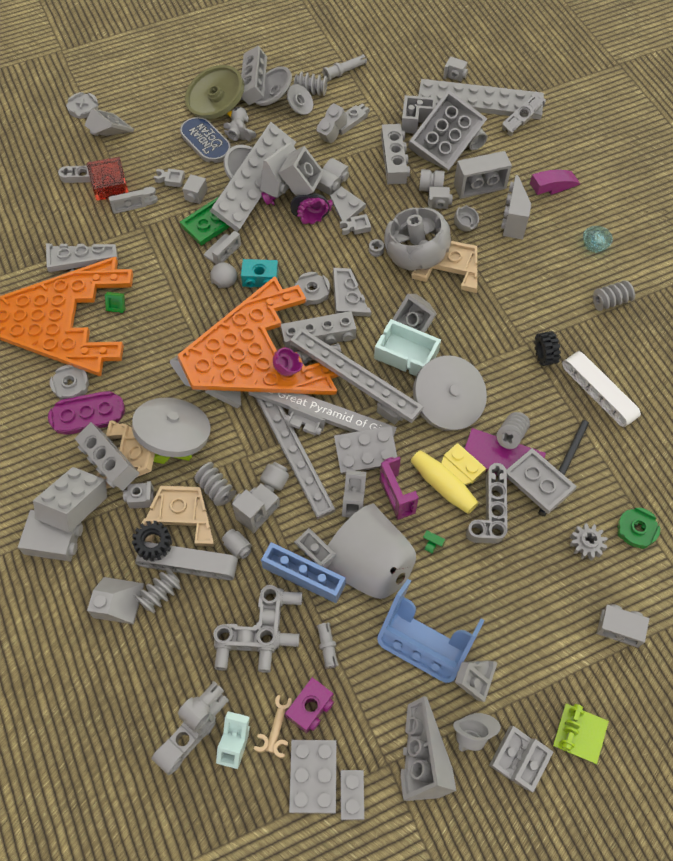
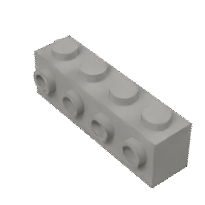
M352 311L281 324L284 347L290 348L292 351L299 349L290 344V339L301 328L328 345L356 339V326Z

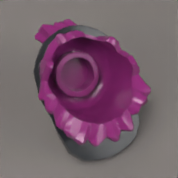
M318 193L297 195L291 201L290 210L294 216L301 218L303 224H315L317 221L321 222L322 218L331 211L333 201H327L324 196Z

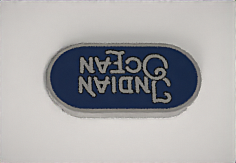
M194 117L186 120L181 125L180 131L183 140L204 161L209 163L210 161H214V163L224 161V156L230 149V143L207 119Z

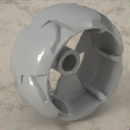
M428 207L403 210L395 215L393 221H390L386 226L384 242L387 254L397 266L403 269H429L440 263L444 259L446 252H449L451 245L449 224L441 213ZM426 234H435L432 240H425ZM410 240L414 245L409 246L401 243Z

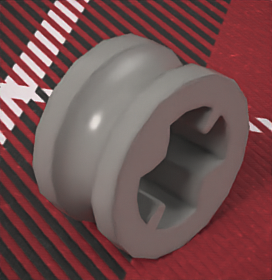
M379 239L370 241L369 253L374 257L381 256L384 253V243Z

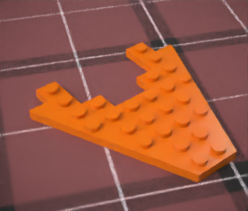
M112 257L0 296V340L101 376L103 361H122L124 345L122 342H88L90 335L88 327L73 328L77 303L95 302L97 288L132 287V269H117V257Z
M273 277L178 354V360L191 388L196 390L335 395L337 389L332 379L339 376L319 362L306 367L303 364L299 372L290 376L279 374L273 366V356L277 350L267 331L281 327V321L276 311L306 302V297L300 286L296 285L282 289L277 278Z

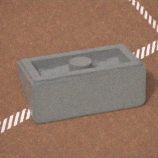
M310 528L294 541L297 547L312 562L328 569L336 556V553Z

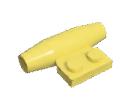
M458 443L444 455L442 463L421 450L412 457L411 463L424 480L448 502L467 514H470L478 506L479 502L465 485L473 484L486 471V468Z

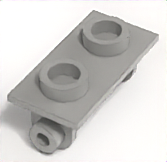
M290 406L289 413L286 415L284 422L297 429H300L303 424L305 425L303 431L314 436L316 434L320 436L324 430L326 419L305 412L300 408Z

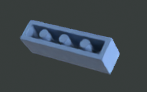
M272 542L261 559L264 569L334 603H337L345 587V577Z

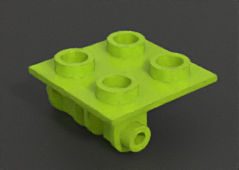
M565 704L553 746L597 764L609 721L583 711L581 705L574 704V706Z

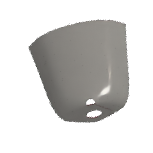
M374 503L364 506L355 512L342 525L327 545L336 553L328 569L345 577L346 584L379 599L392 595L404 585L416 561V552L413 546ZM392 567H395V568H396L395 572H394L393 574H391V572H390L391 568H392ZM401 573H405V577L402 580V582L396 584V579L398 578V576Z

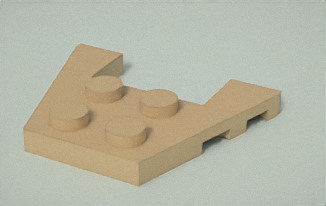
M451 241L449 252H446L444 259L440 263L429 269L414 270L411 274L412 279L427 282L432 269L465 275L461 284V290L477 293V246Z
M109 421L106 436L109 439L122 438L119 450L140 473L138 476L151 472L155 453L144 448L136 440L132 427L123 423L119 424L115 421ZM97 473V475H96V476L101 477V478H103V479H106V478H107L106 476H105V477L102 476L100 473ZM106 482V489L111 488V486Z
M160 486L147 517L142 521L144 526L147 525L146 521H150L151 524H153V521H157L158 524L161 522L164 525L196 526L195 546L214 547L201 488ZM155 534L148 536L145 542L154 543Z

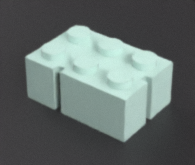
M390 319L375 345L374 359L405 372L408 369L409 374L417 376L425 364L436 358L441 339Z

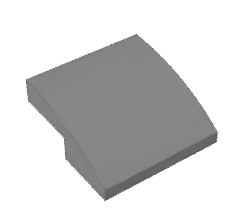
M509 726L489 766L533 793L553 751L538 740L531 739L516 727Z

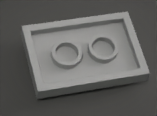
M391 426L334 436L341 475L346 474V470L364 471L381 468V463L385 459L397 457Z
M533 448L506 470L507 478L547 514L553 511L577 488L575 484Z
M291 740L289 813L336 814V740Z

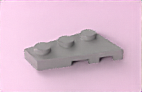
M333 268L335 314L352 311L353 316L370 317L372 312L365 303L364 295H361L358 289V283L351 269Z

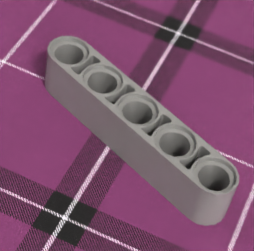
M144 542L145 546L149 548L158 545L157 543ZM170 546V552L166 551L167 555L165 557L161 555V560L154 558L153 562L150 559L146 561L137 554L135 561L137 565L145 568L166 571L165 568L168 567L172 572L234 580L238 558L229 554Z

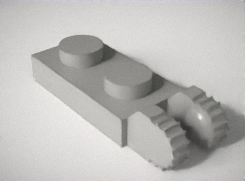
M151 186L143 190L110 196L109 200L113 213L143 208L158 201L157 196L154 195L156 189Z

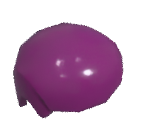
M283 347L278 349L273 356V366L281 375L290 376L296 374L303 366V363L299 362V354L293 352L290 348Z

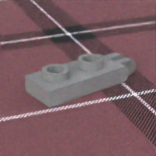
M361 104L359 106L355 105L346 111L347 122L339 130V133L341 135L345 134L366 119L370 108Z

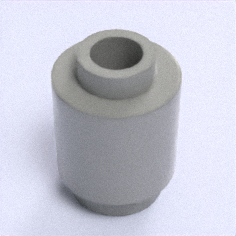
M231 529L222 537L223 545L238 559H244L251 553L252 545L239 531Z

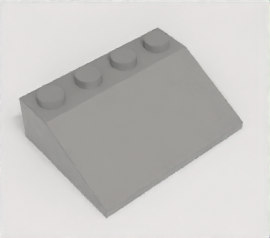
M447 90L411 138L408 148L421 158L449 171L487 118L450 90Z

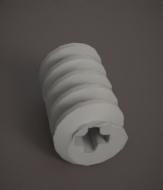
M301 71L299 75H295L294 84L302 85L313 95L317 93L318 96L322 94L325 96L327 76H324V79L321 80V75H318L317 79H315V74H312L311 78H309L308 72L304 77Z
M627 280L598 288L593 293V302L598 311L635 299L634 288Z
M513 412L508 415L497 432L498 443L506 449H515L530 427L529 418L521 412Z
M208 462L198 470L195 475V481L204 489V492L209 495V498L213 500L216 506L225 505L233 499L236 490L231 491L233 486L231 484L226 485L228 480L226 478L222 479L223 474L218 473V468H213L214 464L212 462Z
M168 567L165 568L167 574L159 573L161 580L157 578L152 579L154 586L149 583L146 585L148 592L141 589V597L134 595L147 611L155 613L154 605L162 607L160 599L167 602V593L174 596L173 588L181 589L179 579Z

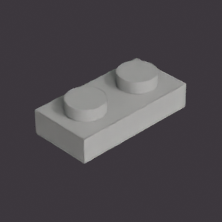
M341 770V820H364V770Z

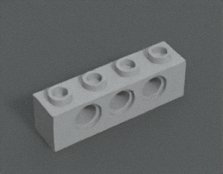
M259 45L244 53L241 76L244 80V93L241 99L245 100L248 105L264 98L267 56Z
M401 124L382 125L381 128L387 185L406 184L407 177L410 176V167L407 166L408 154H405L407 146L406 142H403L405 140V131L401 129Z
M92 422L74 438L79 444L78 449L85 455H89L87 459L94 466H98L96 470L102 476L107 477L105 481L111 487L115 488L117 486L124 490L140 474L106 434Z

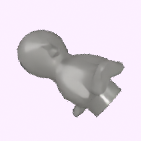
M236 107L227 113L232 118V121L224 123L223 127L229 129L224 130V132L231 140L237 141L240 138L250 142L256 137L255 131L246 128L245 123L248 122L249 117L244 108Z

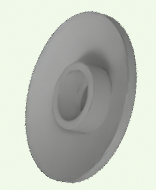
M299 84L289 87L287 100L291 108L298 114H309L313 109V99L309 91Z

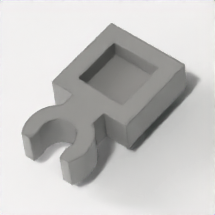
M156 169L157 176H154L156 183L165 182L166 186L182 187L185 178L183 170L168 169L167 172H164L162 169Z
M367 214L350 217V222L345 220L340 222V228H343L342 235H347L351 231H354V234L371 231Z

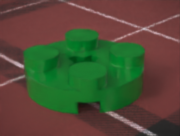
M644 508L627 510L622 514L618 521L617 533L619 538L623 539L630 546L645 549L657 540L661 528L652 512ZM634 525H642L641 529H643L644 531H637Z

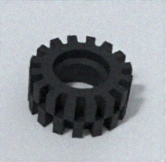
M553 331L538 333L535 336V354L538 356L537 360L542 366L560 362V344H558L559 340Z
M146 521L147 525L144 526L142 523L140 524L141 529H135L136 534L132 535V544L140 558L143 557L146 561L150 559L151 562L154 561V558L161 560L160 556L163 555L165 557L167 555L166 551L170 552L171 535L163 523L160 522L158 524L157 521H153V524H151L150 521ZM155 534L160 537V542L157 546L153 548L145 546L144 542L148 536Z

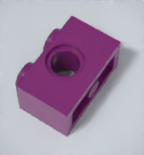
M312 677L286 711V718L306 734L310 730L314 731L321 722L319 717L323 711L327 713L333 706V693ZM314 702L318 707L314 712H308L305 709L307 703Z

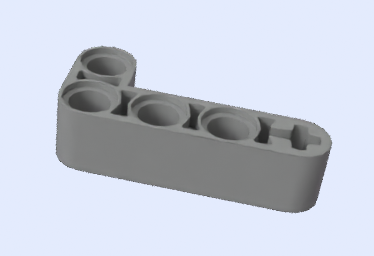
M500 463L492 464L486 473V520H474L466 530V537L474 543H500L507 534V471L504 465ZM493 472H496L497 476H499L496 482V475ZM492 491H498L501 494V496H494L492 494ZM492 510H499L501 516H495L492 513ZM478 528L481 534L475 535L471 529ZM492 529L500 530L501 536L494 535Z

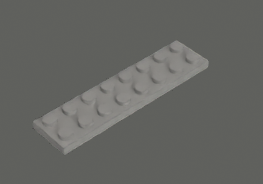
M421 79L418 95L436 98L437 105V102L441 100L447 90H450L479 113L511 116L535 93H539L544 98V93L430 79ZM543 105L535 111L531 119L541 120ZM525 111L519 113L521 117L528 116V113Z
M270 122L214 203L210 212L238 232L262 196L260 187L264 160L289 142L295 145L296 141Z

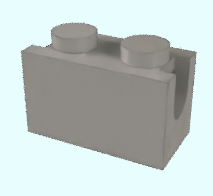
M606 605L605 610L601 611L597 634L639 648L645 643L649 618L644 617L642 613L637 611L629 612L623 610L618 605Z

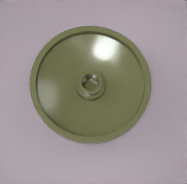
M217 65L210 67L198 74L188 86L185 94L186 106L195 117L207 120L221 117L231 111L240 101L244 93V80L239 71L232 66Z

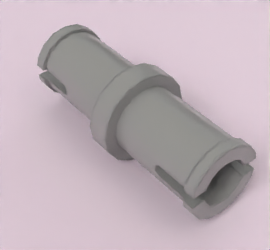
M330 623L317 625L321 642L319 648L323 652L325 669L339 666L335 652L336 642L332 638Z

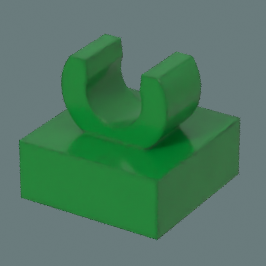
M106 292V311L123 313L125 311V295L123 293Z
M426 530L423 538L429 540L424 550L432 554L436 545L443 547L446 539Z

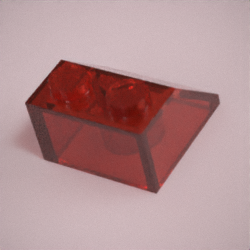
M120 157L87 162L93 192L97 201L108 199L110 196L129 193Z

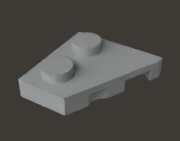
M342 186L330 195V200L333 201V206L341 221L350 222V217L357 216L366 208V203Z
M490 660L462 662L457 672L455 683L477 701L485 702L497 662Z

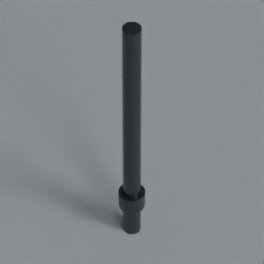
M582 420L558 470L564 476L589 425V422L586 420ZM541 508L538 512L541 516H546L547 514Z

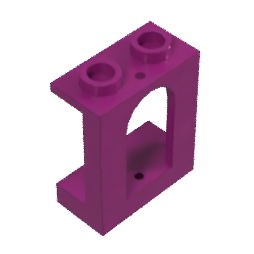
M400 456L387 458L381 463L379 478L397 520L416 514L419 499L416 491L403 495L395 477L399 475Z

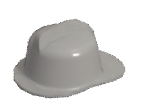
M483 713L470 714L455 721L453 725L460 751H480L484 748L488 739L497 735L501 728L499 722L494 717Z

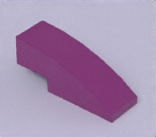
M559 169L532 174L530 185L537 195L549 192L552 195L580 184L572 171Z

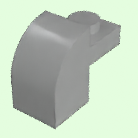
M346 470L342 517H351L355 512L363 508L366 472Z

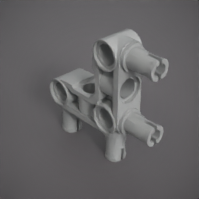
M267 585L263 587L260 593L258 603L260 615L257 625L253 627H243L237 624L217 626L213 633L214 649L216 650L214 668L221 671L227 670L229 651L231 650L258 651V672H271L272 653L280 646L299 647V634L281 633L279 625L281 606L283 604L302 605V592H284L282 588ZM268 594L276 596L272 601L266 600L265 597ZM222 633L230 634L227 640H219V636ZM265 635H271L273 637L272 640L268 643H264L261 641L262 637Z
M215 681L212 682L200 697H191L181 706L178 715L183 723L152 756V760L167 775H171L176 771L196 745L206 735L210 734L216 723V714L229 702L222 694L224 690ZM188 735L190 738L188 744L179 746L180 737Z

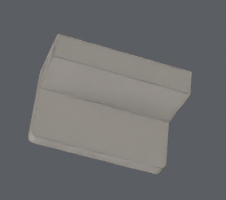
M233 231L230 235L224 234L204 253V257L215 264L224 262L241 246L240 234L236 231Z

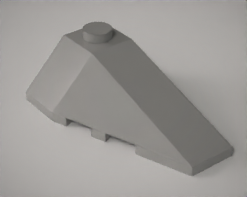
M423 696L409 703L407 708L405 732L408 734L407 747L403 748V755L406 756L405 769H401L404 801L435 799L456 791L451 762L427 697Z

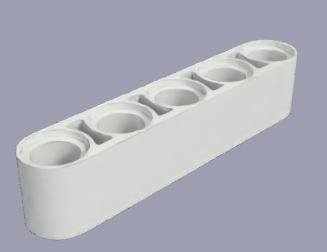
M577 351L563 361L564 370L620 426L626 427L640 417L639 408L582 352Z

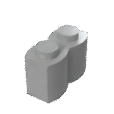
M334 103L327 109L325 117L317 126V132L322 140L330 144L336 140L339 130L347 122V115L344 109Z
M333 158L329 159L322 169L324 174L316 188L328 195L333 194L339 189L340 184L348 179V166Z

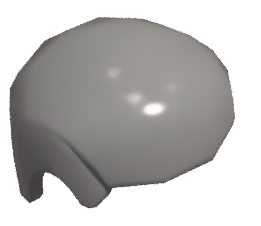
M467 205L461 208L458 207L454 215L456 227L461 231L475 229L479 223V215L476 210Z
M225 262L217 263L210 272V281L212 284H216L218 288H229L237 280L236 269Z

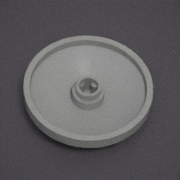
M440 356L429 361L420 369L413 385L414 401L423 406L420 415L429 424L441 430L458 431L472 425L479 419L486 405L487 391L481 374L470 362L457 356Z
M152 399L140 405L133 415L132 432L134 437L144 448L158 455L167 457L192 455L206 445L210 435V422L205 413L192 403L181 399Z

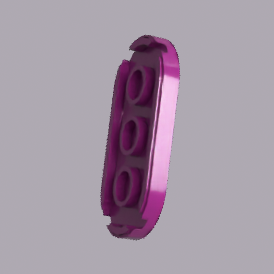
M110 391L60 400L54 404L55 406L48 413V421L54 431L64 435L79 433L90 422L99 429L108 427L109 421L118 423L125 413V405L119 395Z

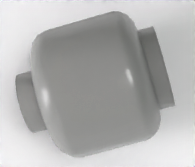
M276 462L267 464L260 477V481L272 492L274 490L281 491L289 478V474L286 472L287 468Z

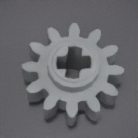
M587 523L582 528L577 526L575 532L570 536L573 539L570 546L576 547L574 554L582 553L581 559H584L586 555H588L590 560H593L595 555L600 558L603 554L602 551H605L607 545L604 543L608 538L601 537L603 530L597 532L595 524L591 529Z

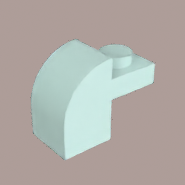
M227 712L223 736L217 748L216 764L238 769L250 730L248 716Z

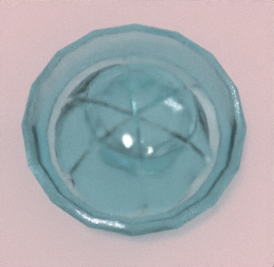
M591 226L583 233L584 245L592 252L597 253L606 250L613 241L612 234L604 227Z

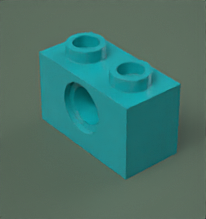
M243 259L241 271L242 287H262L273 277H276L278 280V260Z

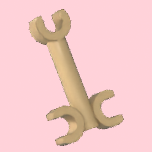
M277 695L275 699L277 711L269 740L264 734H258L257 738L264 740L265 743L263 747L254 746V750L258 753L265 751L275 753L276 757L284 759L285 754L279 753L278 748L281 745L288 747V742L286 740H277L285 712L292 705V699L289 698L286 705H281V696Z

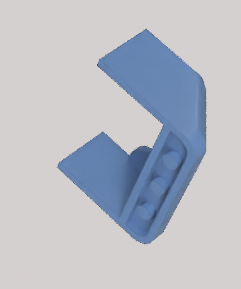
M407 579L396 594L378 634V643L385 650L438 680L450 683L456 678L461 663L464 662L485 620L480 619L473 634L465 630H457L453 633L451 639L413 618L416 613V607L412 601L404 597L411 583V580Z

